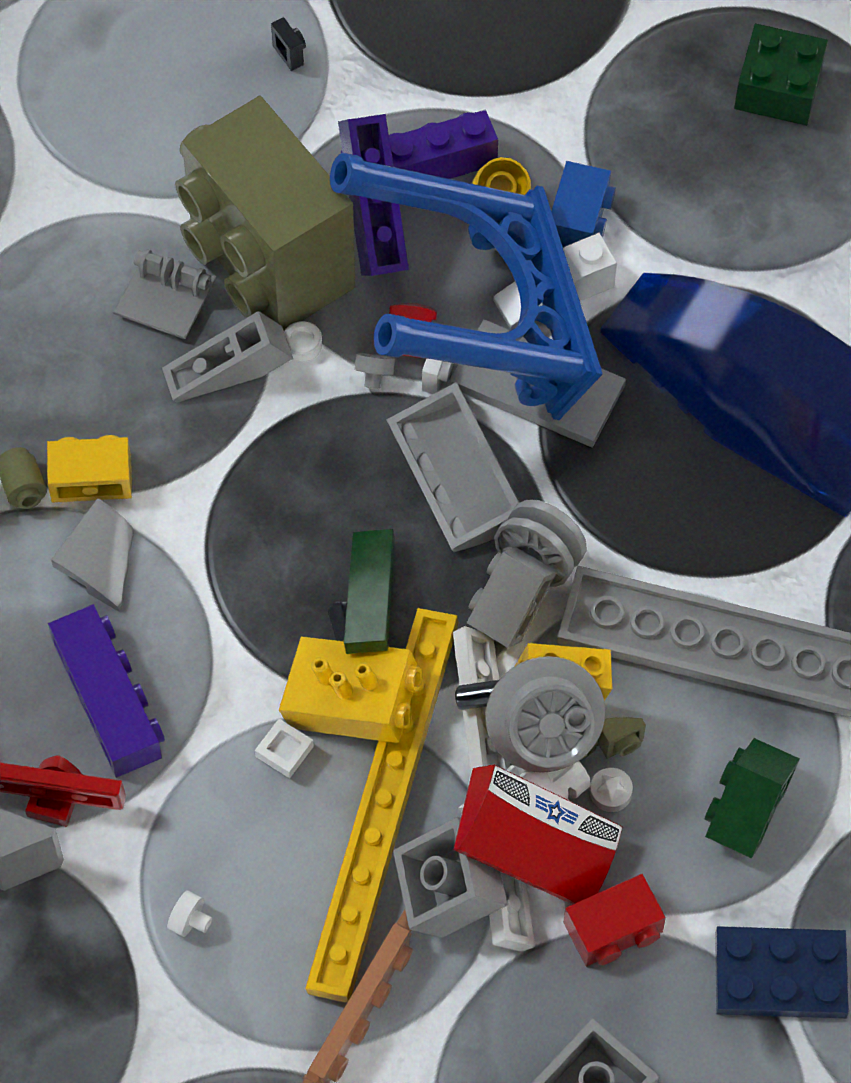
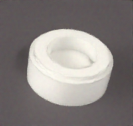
M299 321L289 325L284 331L293 356L292 360L307 362L316 358L321 352L322 335L319 328L314 324Z

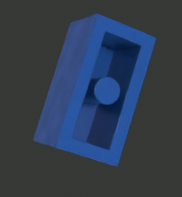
M566 161L551 211L563 248L597 233H600L603 238L607 219L602 218L604 209L611 210L616 187L610 186V170Z

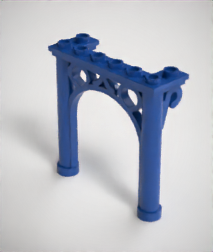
M341 153L335 158L330 171V185L334 192L440 212L469 224L468 232L472 245L480 250L496 248L499 252L500 257L504 259L515 279L520 296L521 313L518 325L515 329L505 333H487L410 319L399 315L384 314L377 322L374 331V346L377 353L396 358L402 355H409L508 372L510 375L518 378L515 382V389L521 404L525 406L545 404L547 413H551L553 420H560L603 373L544 187L537 185L533 190L529 189L525 195L366 162L360 156L348 153ZM534 321L546 325L552 334V339L545 336ZM524 337L528 343L520 342L519 340Z

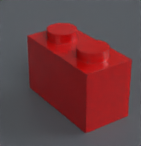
M640 874L566 907L563 923L587 967L596 962L599 965L611 963L622 955L621 951L637 945L638 948H643L654 943L660 938V933H663L666 917L644 875Z

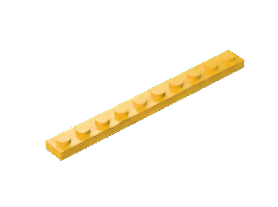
M417 608L406 649L411 651L418 666L421 667V685L418 691L413 692L410 703V724L408 728H403L399 743L378 741L305 987L308 995L348 1003L352 996L454 642L453 632L458 628L459 621L457 615Z

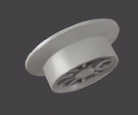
M551 656L526 660L511 668L493 688L486 708L487 731L496 750L514 766L532 772L558 771L578 762L596 744L605 720L604 698L600 687L591 674L573 661Z

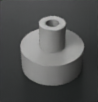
M357 353L354 370L366 373L364 387L380 389L381 375L394 374L395 358L378 354Z

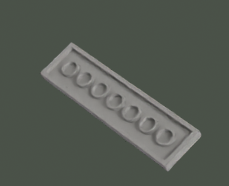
M577 566L557 636V644L571 647L611 650L612 658L851 717V633Z

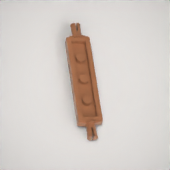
M405 909L397 923L392 925L384 942L309 1067L307 1074L302 1078L303 1083H330L331 1080L337 1083L343 1075L349 1061L345 1057L352 1043L359 1045L362 1042L370 1026V1021L366 1019L374 1006L378 1008L383 1006L392 988V985L388 983L395 970L400 972L404 970L412 955L413 949L409 947L412 930L409 929Z

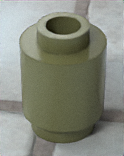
M23 447L9 449L0 455V480L9 504L22 509H29L38 505L45 497L47 488L35 456Z

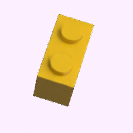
M104 435L98 439L79 440L74 437H65L58 441H47V476L51 502L97 500V498L100 500L131 499V453L128 437L119 438L115 435Z

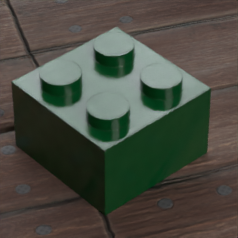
M755 23L738 82L734 109L807 126L824 64L828 39Z

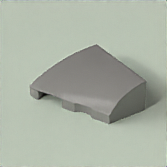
M97 498L52 557V566L85 585L89 595L119 611L123 604L122 592L124 579L127 577L128 554L129 549L132 547L133 527L116 510Z

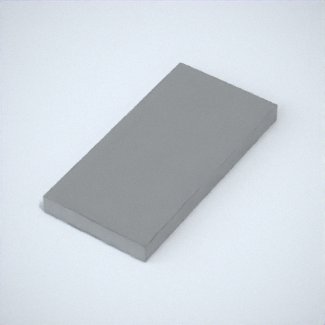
M483 319L477 331L505 333L511 330ZM524 337L519 340L520 342L528 343ZM458 364L450 379V385L457 382L462 392L593 448L625 387L626 379L601 369L603 375L560 420H553L551 413H547L545 404L538 406H525L521 404L515 389V382L518 378L510 375L508 372Z

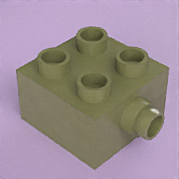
M261 95L214 123L195 128L183 139L179 151L184 159L185 176L175 182V188L183 206L190 214V219L180 225L181 234L189 250L201 264L206 265L212 260L217 259L230 274V276L224 279L225 287L232 302L244 317L247 318L259 311L281 325L283 331H285L289 325L303 321L355 288L353 202L347 195L336 193L332 190L329 174Z

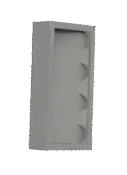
M457 382L386 419L452 551L464 550L495 539L494 536L498 528L504 521L508 520L511 511L520 502Z

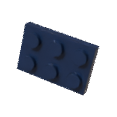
M716 927L717 1015L847 1019L849 1005L846 930Z

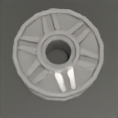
M524 500L518 503L511 511L508 520L501 524L494 536L498 553L516 547L558 571L550 587L554 588L565 584L574 567L578 566L587 552L586 539L579 526L557 507L540 500Z

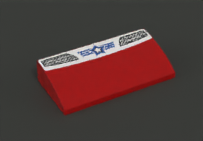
M494 764L473 768L453 850L573 905L599 892L614 859L623 826Z

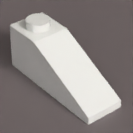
M600 233L563 248L580 301L614 288L617 262ZM513 282L493 296V301L510 330L517 327L521 313L516 282Z

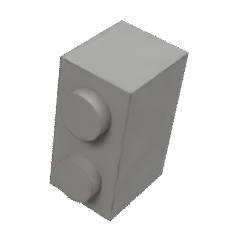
M516 547L502 553H497L488 566L487 574L490 575L486 586L484 589L479 588L470 601L469 609L472 610L467 624L507 648L520 643L558 571Z

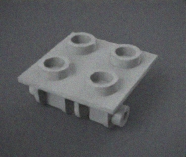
M146 249L145 252L139 250L134 258V265L138 267L122 295L114 314L186 339L217 276L206 272L205 269H196L185 265L183 261L179 260L177 262L171 257L165 258L154 254L152 250Z

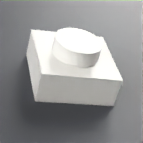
M426 359L422 370V391L431 394L437 393L441 381H449L453 363Z
M278 719L255 749V757L290 779L314 747L313 739Z

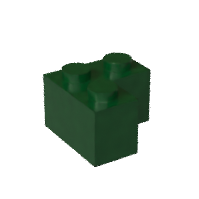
M753 738L746 749L739 747L733 760H729L721 776L719 784L726 786L721 799L713 798L704 820L710 822L705 837L752 858L761 845L773 814L788 789L800 758L756 738Z

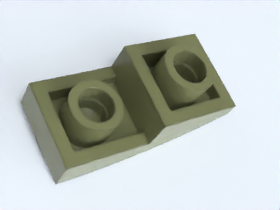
M633 717L606 718L596 744L582 759L591 755L597 746L600 747L606 759L616 754L626 756L634 752L643 742L646 728L645 722L642 718Z

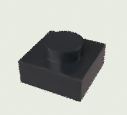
M284 17L272 22V46L290 71L303 66V49L306 48V43L298 28L292 29Z

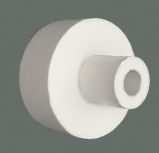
M188 890L185 891L171 912L167 928L182 937H185L192 928L205 933L211 925L212 917L201 912L204 899Z

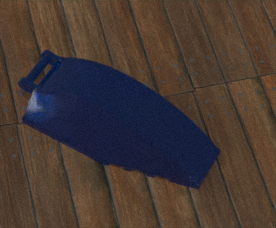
M643 273L602 325L600 332L633 364L638 362L652 376L651 381L659 389L664 387L678 400L677 406L685 414L690 412L704 425V432L713 440L833 511L847 517L851 513V346L805 317L738 288L691 276Z

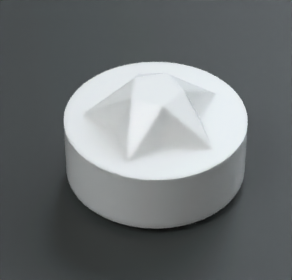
M602 769L594 775L591 781V800L596 807L603 811H620L631 800L632 781L620 769Z

